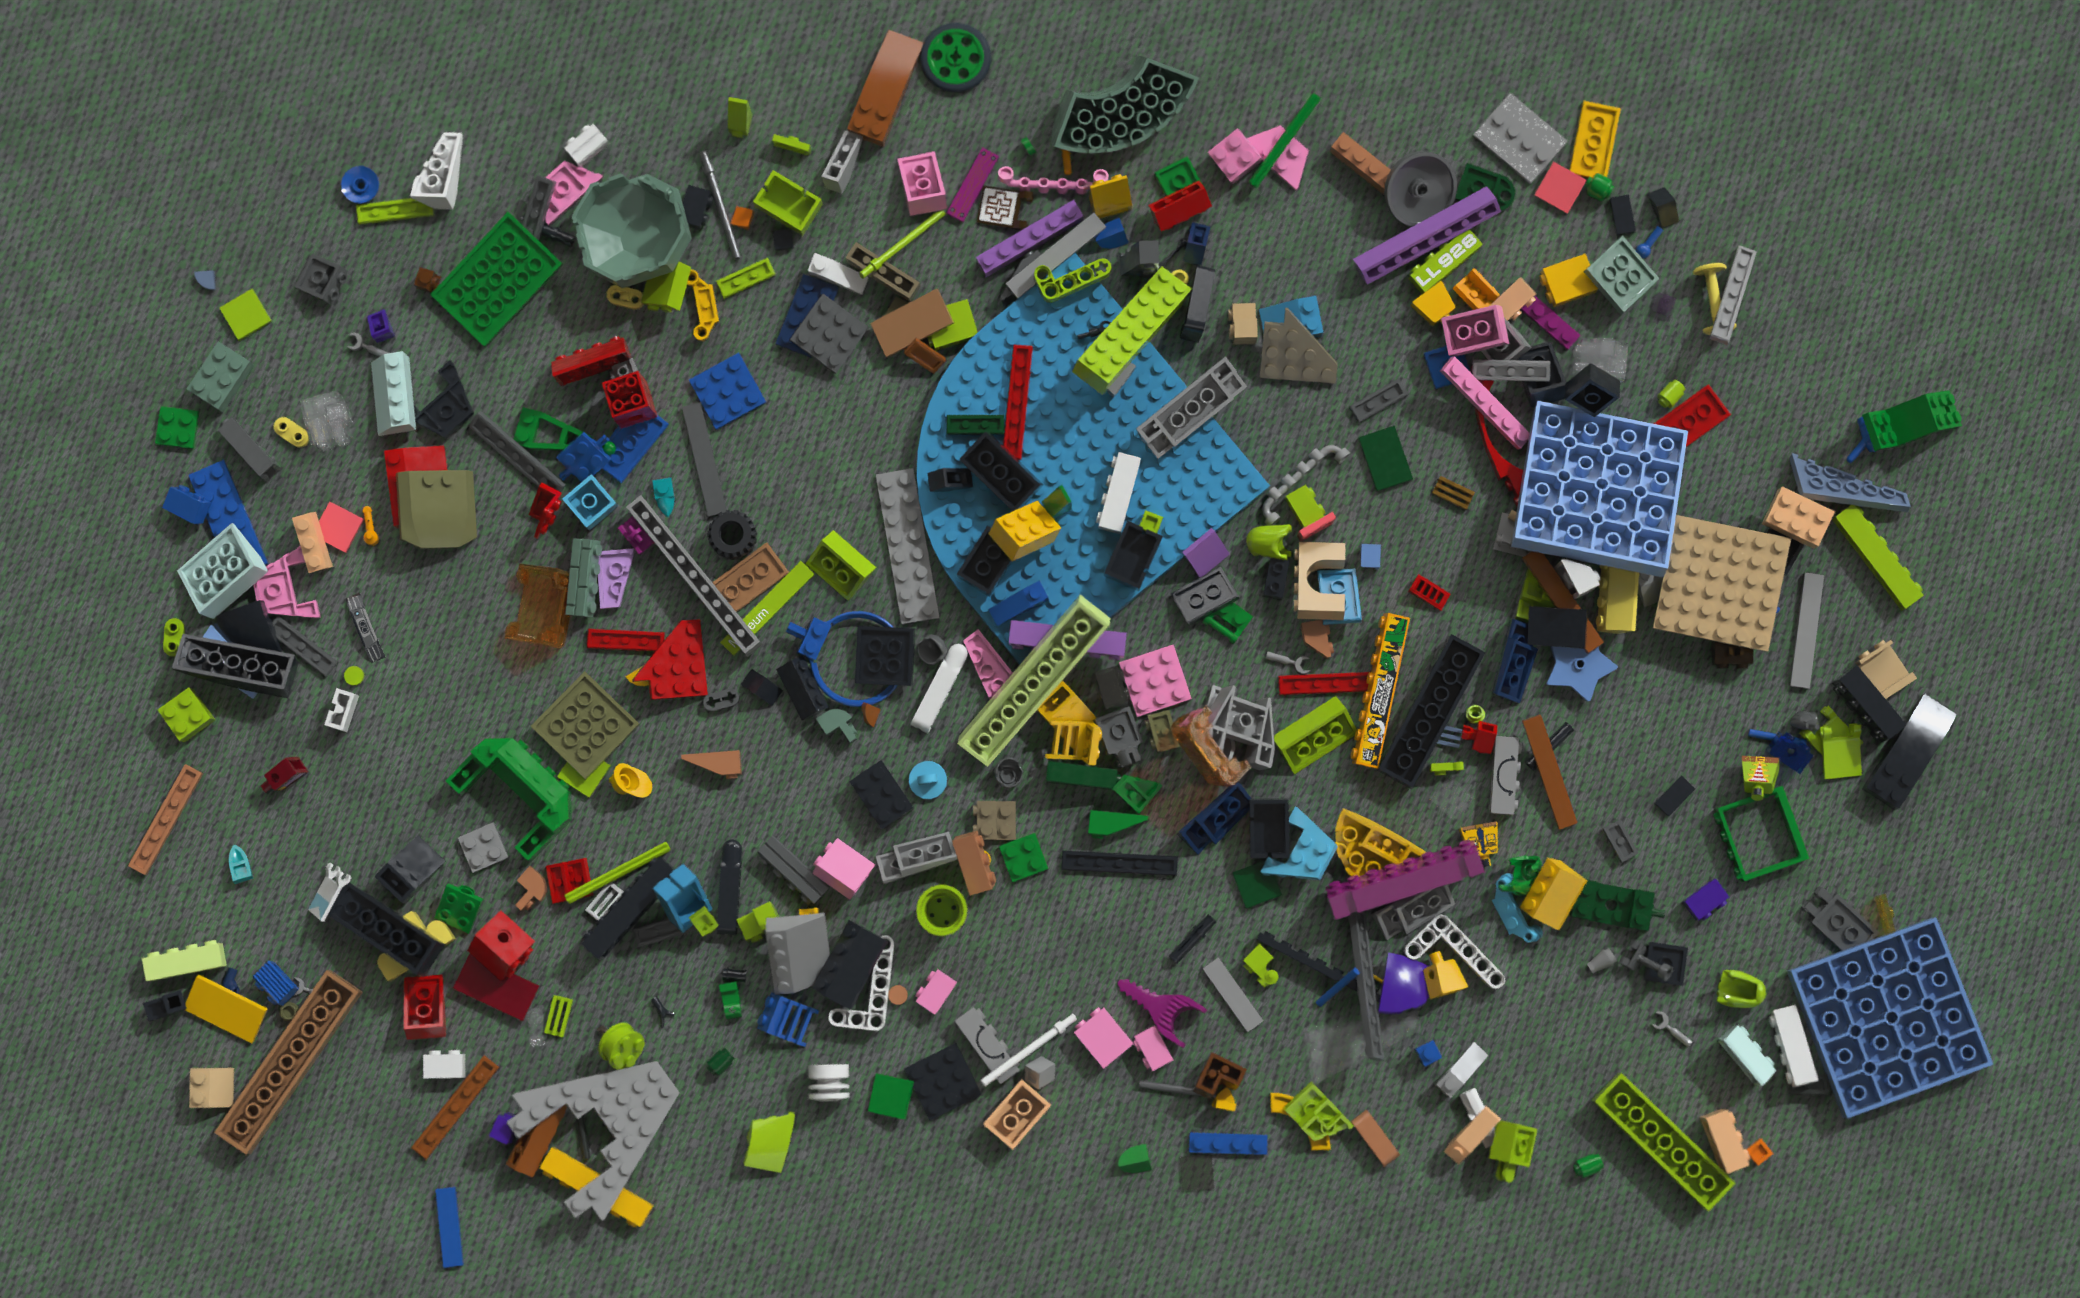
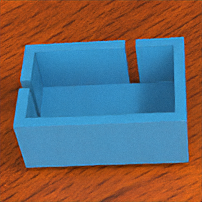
M684 864L675 869L670 874L669 879L666 877L653 888L668 919L682 933L694 925L689 919L692 914L704 906L709 912L712 910L698 878Z

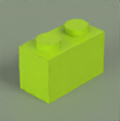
M1306 485L1285 497L1302 529L1321 519L1326 514L1322 505L1316 503L1314 499L1316 495L1312 488H1308Z

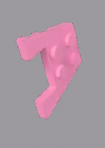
M301 546L285 554L276 562L267 565L268 572L253 585L256 600H263L265 602L268 614L321 618L316 600L297 604L289 567L305 563Z

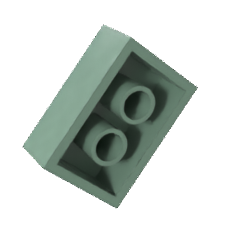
M218 341L187 387V390L221 412H224L254 367V364Z

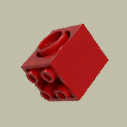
M639 371L602 382L611 416L620 428L632 426L657 417L648 383Z
M500 911L475 934L467 951L502 981L505 977L510 978L516 972V968L519 965L522 966L529 959L528 956L533 952L532 946L535 941L505 913Z

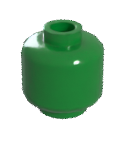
M1596 173L1593 178L1589 176L1584 187L1588 188L1586 191L1588 196L1598 201H1603L1604 199L1608 200L1614 185H1612V179Z

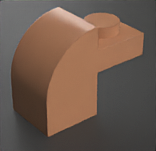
M529 866L517 879L528 890L515 905L522 911L525 909L529 910L535 904V897L539 901H543L547 893V884L544 877L532 866Z

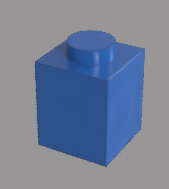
M1434 1040L1414 1048L1422 1066H1427L1442 1058Z

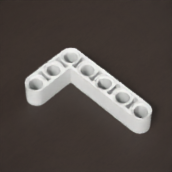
M1445 915L1434 917L1404 947V955L1406 957L1418 959L1441 937L1488 987L1493 989L1500 988L1505 982L1504 975ZM1439 918L1445 921L1446 925L1443 929H1439L1436 926V921ZM1424 932H1429L1432 936L1429 943L1422 940ZM1452 932L1457 933L1459 936L1457 943H1452L1449 939ZM1411 945L1416 946L1418 949L1416 956H1411L1408 953V948ZM1466 946L1470 947L1473 951L1470 957H1466L1463 954V949ZM1480 960L1486 963L1484 971L1477 969L1476 965ZM1493 974L1498 975L1500 978V982L1496 986L1490 982Z
M881 936L891 942L890 948L883 950L878 961L882 958L887 959L888 967L880 969L877 961L873 968L868 1012L834 1009L829 1014V1021L832 1025L874 1031L881 1030L885 1026L894 953V941L891 937ZM882 977L886 980V986L879 989L876 986V980ZM876 997H881L884 1000V1005L881 1008H876L873 1004ZM835 1012H840L843 1015V1020L840 1023L833 1021V1014ZM855 1014L862 1016V1023L860 1025H854L852 1022V1017ZM875 1016L880 1017L882 1020L881 1025L877 1028L871 1024V1020Z

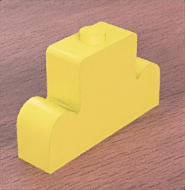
M410 911L404 915L405 918L446 945L456 939L448 925L442 921H432L426 929L416 912ZM385 953L381 954L378 958V967L387 981H392L409 970Z

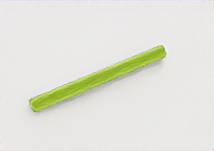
M664 842L565 894L567 902L571 904L647 864L654 858L666 854L670 851L668 843Z

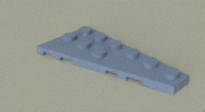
M1794 453L1790 456V463L1799 495L1807 499L1908 512L1911 507L1906 493L1886 486L1882 488L1872 484V481L1867 479L1864 482L1855 479V475L1830 466H1825V468L1818 466L1811 459H1808V461L1801 460Z

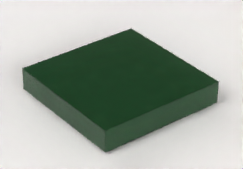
M1266 860L1232 872L1246 909L1282 895L1275 875L1267 876L1260 872Z

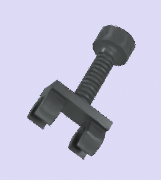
M1632 939L1629 946L1636 950L1632 960L1622 956L1619 962L1633 971L1641 963L1658 972L1659 978L1665 981L1668 980L1673 972V967L1665 963L1661 966L1644 957L1643 955L1647 947Z

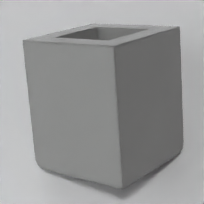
M1040 1056L1025 1065V1082L1035 1088L1040 1089L1055 1080V1063Z

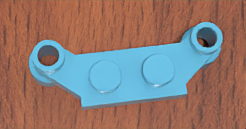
M1506 873L1496 882V894L1492 902L1509 935L1513 933L1528 943L1535 942L1543 935L1541 927L1538 925L1528 926L1512 893L1502 892L1498 888V885L1510 884L1513 880V875Z

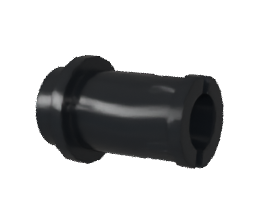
M727 967V969H723L722 980H726L727 983L728 981L746 983L747 970H734Z

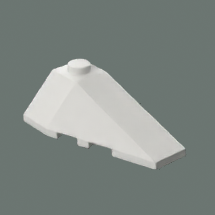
M443 133L433 149L434 153L430 160L425 162L420 176L417 175L414 180L410 195L412 199L434 209L454 208L458 189L462 133Z

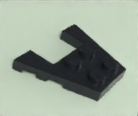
M451 360L438 370L440 375L449 383V386L421 411L414 405L415 422L445 439L474 415L456 367Z

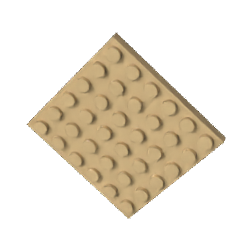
M1676 515L1669 566L1662 580L1653 629L1768 652L1791 538Z

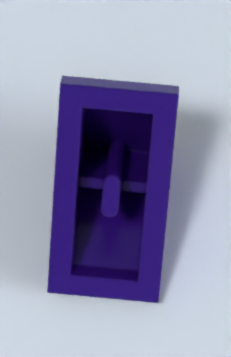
M385 309L367 316L371 336L377 343L395 337Z

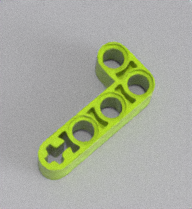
M1101 258L1057 279H1054L1049 267L1041 265L1034 271V280L1043 299L1048 303H1053L1109 277L1111 274V263L1109 260ZM1100 265L1106 267V272L1099 270ZM1039 272H1046L1048 277L1042 280L1037 275ZM1088 273L1091 278L1084 281L1080 278V275ZM1065 281H1071L1073 283V287L1070 289L1064 288L1063 283ZM1048 289H1054L1056 294L1049 297L1045 292Z

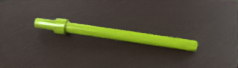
M937 211L880 257L871 260L868 263L869 265L859 272L860 277L864 279L873 271L879 270L884 262L945 216V211Z

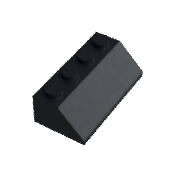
M848 920L812 989L851 1010L888 941L867 928Z

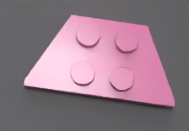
M1278 126L1247 139L1264 161L1285 132V129L1282 126ZM1293 137L1271 169L1296 191L1309 150Z
M562 162L545 177L556 181L546 214V223L549 226L584 196L591 183L600 182L603 176L599 173L596 174L588 171L583 167L575 166L570 162Z

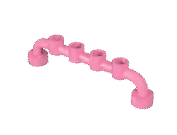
M1002 167L998 171V179L1007 186L1019 188L1020 191H1030V188H1038L1040 193H1047L1050 188L1057 189L1060 194H1065L1068 192V189H1076V192L1082 195L1087 190H1090L1093 182L1098 180L1108 181V173L1103 169L1096 170L1093 174V182H1087L1085 179H1078L1076 182H1072L1065 178H1061L1058 181L1040 178L1038 181L1030 180L1027 177L1013 180V170L1010 167Z

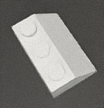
M1563 559L1554 567V570L1574 599L1591 592L1600 585L1598 573L1589 566Z

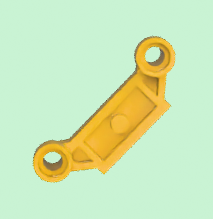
M691 269L687 285L694 289L700 325L695 327L693 333L697 340L705 341L708 339L714 325L719 323L713 285L705 283L699 278L698 273ZM691 277H695L694 281H689ZM701 332H705L703 337L699 336Z

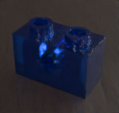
M1778 731L1766 748V751L1801 774L1814 756L1810 752L1811 748L1803 742L1800 745L1794 741L1795 737L1788 732L1783 734ZM1788 748L1793 749L1795 752L1792 754L1788 753L1787 750Z

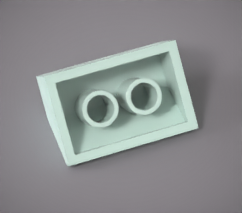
M1734 1025L1717 1041L1754 1085L1763 1086L1776 1071L1773 1068L1775 1064L1768 1056L1764 1057L1760 1052L1762 1050L1761 1047L1747 1037L1749 1033L1743 1026Z

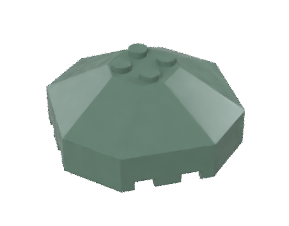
M623 174L609 177L608 181L591 183L572 215L573 224L577 231L576 236L579 248L583 254L584 266L591 273L621 288L673 272L692 239L679 189L649 174L630 180Z

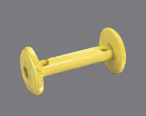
M1723 263L1702 265L1693 271V275H1705L1713 324L1721 302L1716 272L1726 269V265ZM1713 326L1704 328L1703 333L1710 335Z

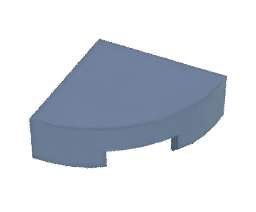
M213 270L194 272L195 278L201 286L208 290H216L215 272Z

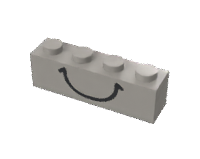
M1496 736L1493 745L1489 814L1512 816L1514 811L1517 812L1518 800H1515V793L1519 792V781H1516L1517 773H1520L1521 762H1518V754L1522 752V743L1519 742V738Z
M973 1007L955 1020V1022L992 1072L1012 1057L1006 1052L1009 1048L1004 1041H998L995 1037L997 1032L991 1024L987 1026L983 1019L986 1017L980 1008L976 1010ZM1018 1062L997 1078L999 1083H1003L1018 1072L1020 1063Z

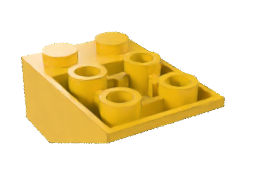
M1115 175L1111 177V180L1105 182L1098 180L1090 186V203L1093 213L1099 219L1132 210L1127 175Z
M1063 680L1036 710L1048 723L1050 720L1093 722L1097 718ZM1061 725L1060 736L1063 739L1065 736V725ZM1072 726L1070 746L1073 750L1077 726Z

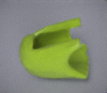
M1266 525L1253 528L1246 537L1248 550L1253 556L1261 555L1287 560V557L1292 556V552L1284 547L1283 538L1292 532L1291 525Z
M1723 970V974L1720 977L1721 982L1718 983L1717 1002L1729 1007L1752 1008L1764 1001L1766 987L1762 981L1742 971Z

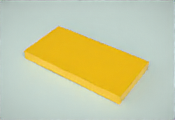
M1583 101L1569 169L1571 172L1587 179L1589 176L1593 178L1596 173L1607 177L1621 108Z
M201 975L196 976L185 1003L186 1011L250 1043L255 1041L267 1012V1008Z

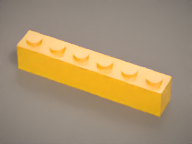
M551 1147L540 1166L544 1170L542 1172L544 1175L551 1179L553 1177L558 1178L561 1185L566 1188L571 1186L577 1190L576 1192L601 1175L555 1147ZM623 1188L609 1213L617 1218H620V1216L626 1218V1223L636 1228L637 1225L639 1227L643 1226L654 1205Z

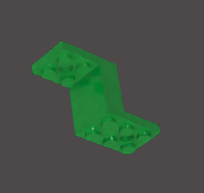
M1950 390L1924 394L1886 410L1863 414L1862 417L1874 451L1900 447L1939 431L1961 427V415L1956 410L1954 405L1955 398L1950 393Z

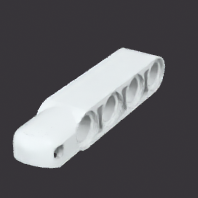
M954 644L949 649L911 722L912 726L921 729V731L927 734L940 711L939 709L942 708L949 694L948 692L957 679V674L959 675L967 659L968 652L962 644Z

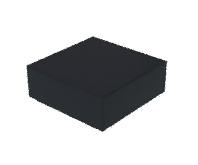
M791 229L772 231L775 251L794 248Z

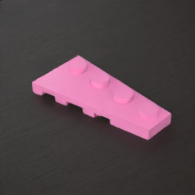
M977 629L963 642L990 700L1013 672L980 630Z

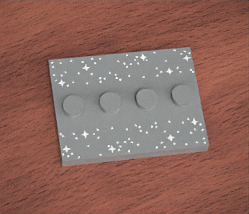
M1511 93L1508 94L1473 134V137L1529 184L1537 178L1568 142Z

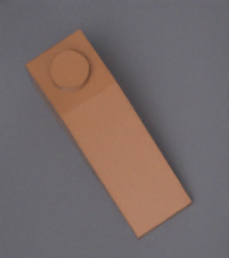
M739 750L681 755L682 760L721 776H726V779H737L738 775H742L741 753Z

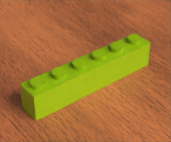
M1850 505L1835 516L1832 521L1900 610H1905L1924 596L1921 586L1917 582H1913L1910 578L1909 570L1906 567H1902L1898 562V556L1887 548L1886 540L1882 536L1879 537L1873 523L1864 518L1863 510L1859 506Z

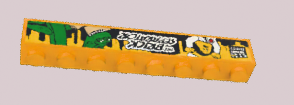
M1384 613L1380 617L1378 624L1380 633L1376 636L1374 644L1377 646L1376 652L1371 657L1372 671L1367 676L1368 690L1363 695V703L1365 704L1359 714V721L1361 723L1355 733L1356 746L1351 751L1352 764L1379 768L1410 621L1409 617L1391 613Z

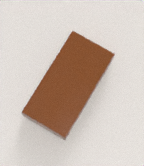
M917 338L904 350L906 356L933 374L946 362L944 356Z

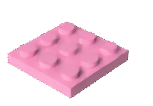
M1174 645L1119 662L1137 717L1192 699Z

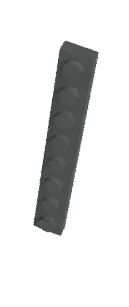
M1356 911L1350 913L1348 921L1351 929L1350 939L1353 945V959L1355 961V968L1359 971V974L1356 976L1358 984L1357 994L1360 1000L1365 1054L1367 1059L1381 1061L1384 1060L1366 914L1365 911Z

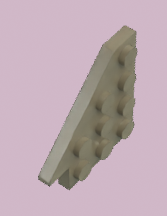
M1285 308L1284 323H1264L1260 378L1336 383L1337 362L1289 308Z

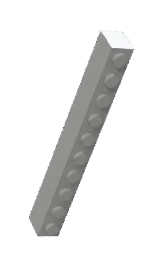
M640 495L626 508L748 657L761 647L762 643L646 500Z

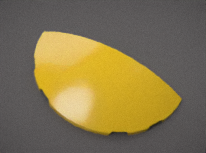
M1344 808L1339 814L1335 827V843L1338 846L1336 851L1350 876H1362L1369 870L1376 869L1378 871L1384 869L1388 864H1400L1407 858L1422 857V854L1426 853L1405 838L1359 814Z

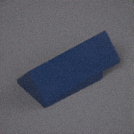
M1511 619L1509 622L1492 694L1520 703L1538 649L1533 647V645L1527 644L1528 625L1515 619Z
M1236 780L1186 824L1177 835L1199 855L1210 842L1216 845L1249 811V798L1251 797L1240 782Z

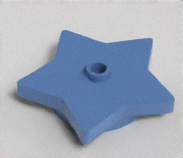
M1550 646L1555 665L1546 684L1548 686H1569L1585 701L1589 702L1598 679L1616 670L1618 666L1600 652L1599 646L1588 654L1582 648ZM1579 660L1582 661L1584 665L1581 668L1577 666V661Z

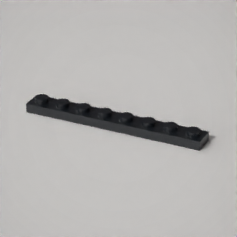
M1267 931L1264 934L1259 932L1256 940L1337 982L1344 977V971L1336 967L1333 970L1326 967L1327 963L1319 958L1313 960L1309 958V953L1301 949L1298 952L1291 949L1292 944L1284 940L1281 943L1274 940L1275 936ZM1354 978L1346 986L1357 992V979ZM1375 988L1376 1000H1377V1002L1379 1003V1001H1380V994H1378V991H1379V990H1378L1377 988Z

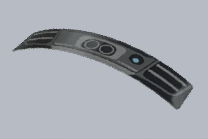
M360 592L345 598L371 663L385 658V654L368 618Z

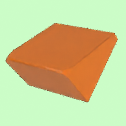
M736 206L731 225L749 230L755 213L754 210Z

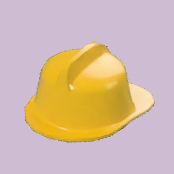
M625 763L618 764L614 769L613 775L608 780L612 784L613 789L622 795L631 794L644 798L652 791V782L648 775Z

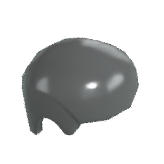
M928 635L918 642L917 652L924 663L934 665L945 658L947 647L944 640L939 636Z
M1009 757L1002 759L996 765L994 776L1000 786L1009 789L1016 787L1021 782L1023 769L1018 760Z

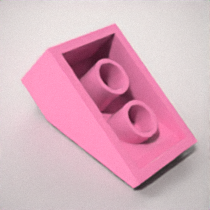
M935 152L898 159L910 216L947 209L946 194Z

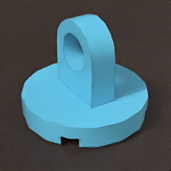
M924 761L918 763L912 769L909 775V785L916 796L922 799H933L941 795L945 790L947 776L945 770L939 764L933 761Z

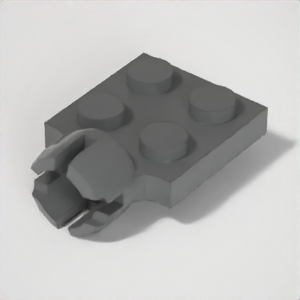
M1130 707L1093 720L1101 728V742L1106 755H1114L1121 768L1141 760L1137 746L1143 740Z

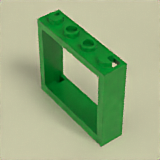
M1783 786L1774 788L1773 793L1764 794L1763 798L1775 796L1797 857L1745 874L1723 812L1756 800L1748 797L1714 809V820L1717 825L1720 824L1722 830L1720 837L1723 843H1727L1729 849L1726 850L1727 856L1730 861L1734 862L1735 868H1733L1736 879H1740V882L1810 859Z

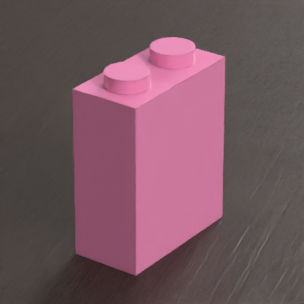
M837 838L833 844L830 842L823 851L825 855L823 857L819 856L813 864L815 869L812 874L851 900L870 875L875 864Z
M1098 1007L1089 1014L1092 1017L1087 1022L1082 1020L1075 1026L1077 1030L1074 1033L1104 1069L1131 1047L1133 1042L1106 1009L1100 1010Z

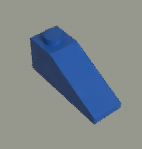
M1039 580L988 610L998 627L1048 601V596Z

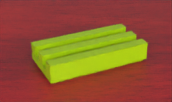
M557 995L553 996L544 1033L564 1037L573 999ZM557 1000H560L558 1012L556 1015L552 1031L550 1030L555 1007L557 1004ZM564 1002H568L561 1031L557 1032Z

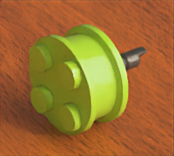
M618 1023L609 1029L602 1025L596 1029L603 1035L598 1045V1053L601 1058L608 1061L614 1069H624L635 1064L645 1046L644 1038L639 1032L634 1031L628 1023Z

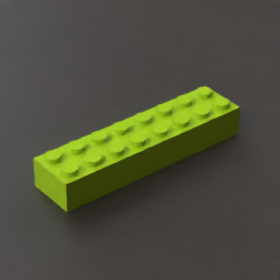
M1161 267L1077 360L1072 372L1103 395L1183 305L1192 289L1164 267Z
M1617 1073L1591 1100L1704 1210L1710 1211L1735 1184L1718 1165L1622 1073Z

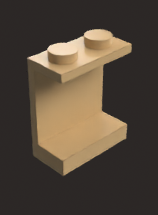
M1882 640L1874 645V651L1871 653L1868 650L1858 656L1860 660L1855 662L1885 699L1917 679L1913 672L1908 673L1890 646L1893 644L1891 640L1888 642Z

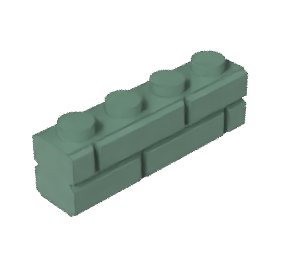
M573 538L565 615L593 617V613L596 611L595 594L598 592L597 575L600 572V565L598 563L599 556L602 553L601 541Z

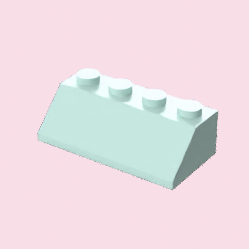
M403 351L384 354L371 362L378 435L382 436L416 430L409 357Z

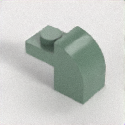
M832 709L816 718L827 736L841 728L850 743L857 740L855 737L858 734L852 724L849 726L847 724L853 718L846 711Z

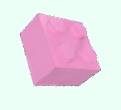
M1238 128L1208 151L1233 184L1263 161Z

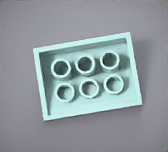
M231 523L178 569L177 572L199 614L214 619L261 579L268 570L258 553L238 528Z

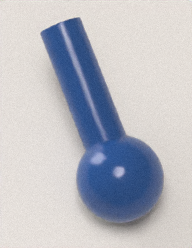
M1659 226L1655 228L1644 244H1639L1636 247L1635 251L1642 259L1650 255L1651 246L1663 232V229Z

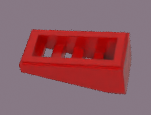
M1419 574L1408 590L1412 595L1440 611L1451 595ZM1420 582L1424 583L1421 590L1417 591L1416 589ZM1427 586H1429L1430 589L1428 593L1426 594V596L1423 595L1424 590ZM1433 590H1436L1437 592L1431 600L1429 597ZM1440 593H1441V594H1443L1444 596L1442 597L1440 603L1438 604V603H1436V600H1437V598L1439 597V595H1440Z

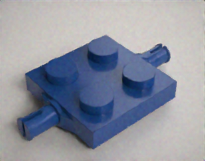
M585 432L579 435L556 457L566 468L559 474V477L565 480L572 474L583 482L591 474L594 476L611 460V457L604 452L602 447L609 441V438L603 435L596 441L591 439Z

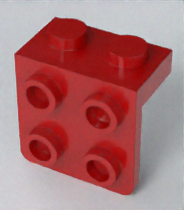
M544 483L539 485L528 514L540 520L534 535L537 539L541 534L545 535L549 525H553L557 517L554 515L555 511H558L562 504V501H560L562 492Z

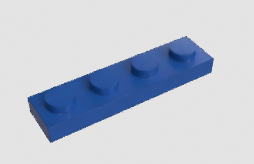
M1190 1132L1189 1152L1267 1155L1268 1135Z

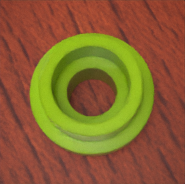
M1472 705L1466 711V718L1470 723L1478 724L1479 721L1484 720L1485 711L1479 705Z

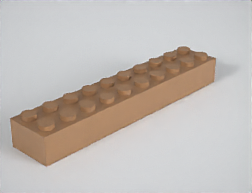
M326 970L214 1133L246 1155L251 1154L363 992L332 970Z

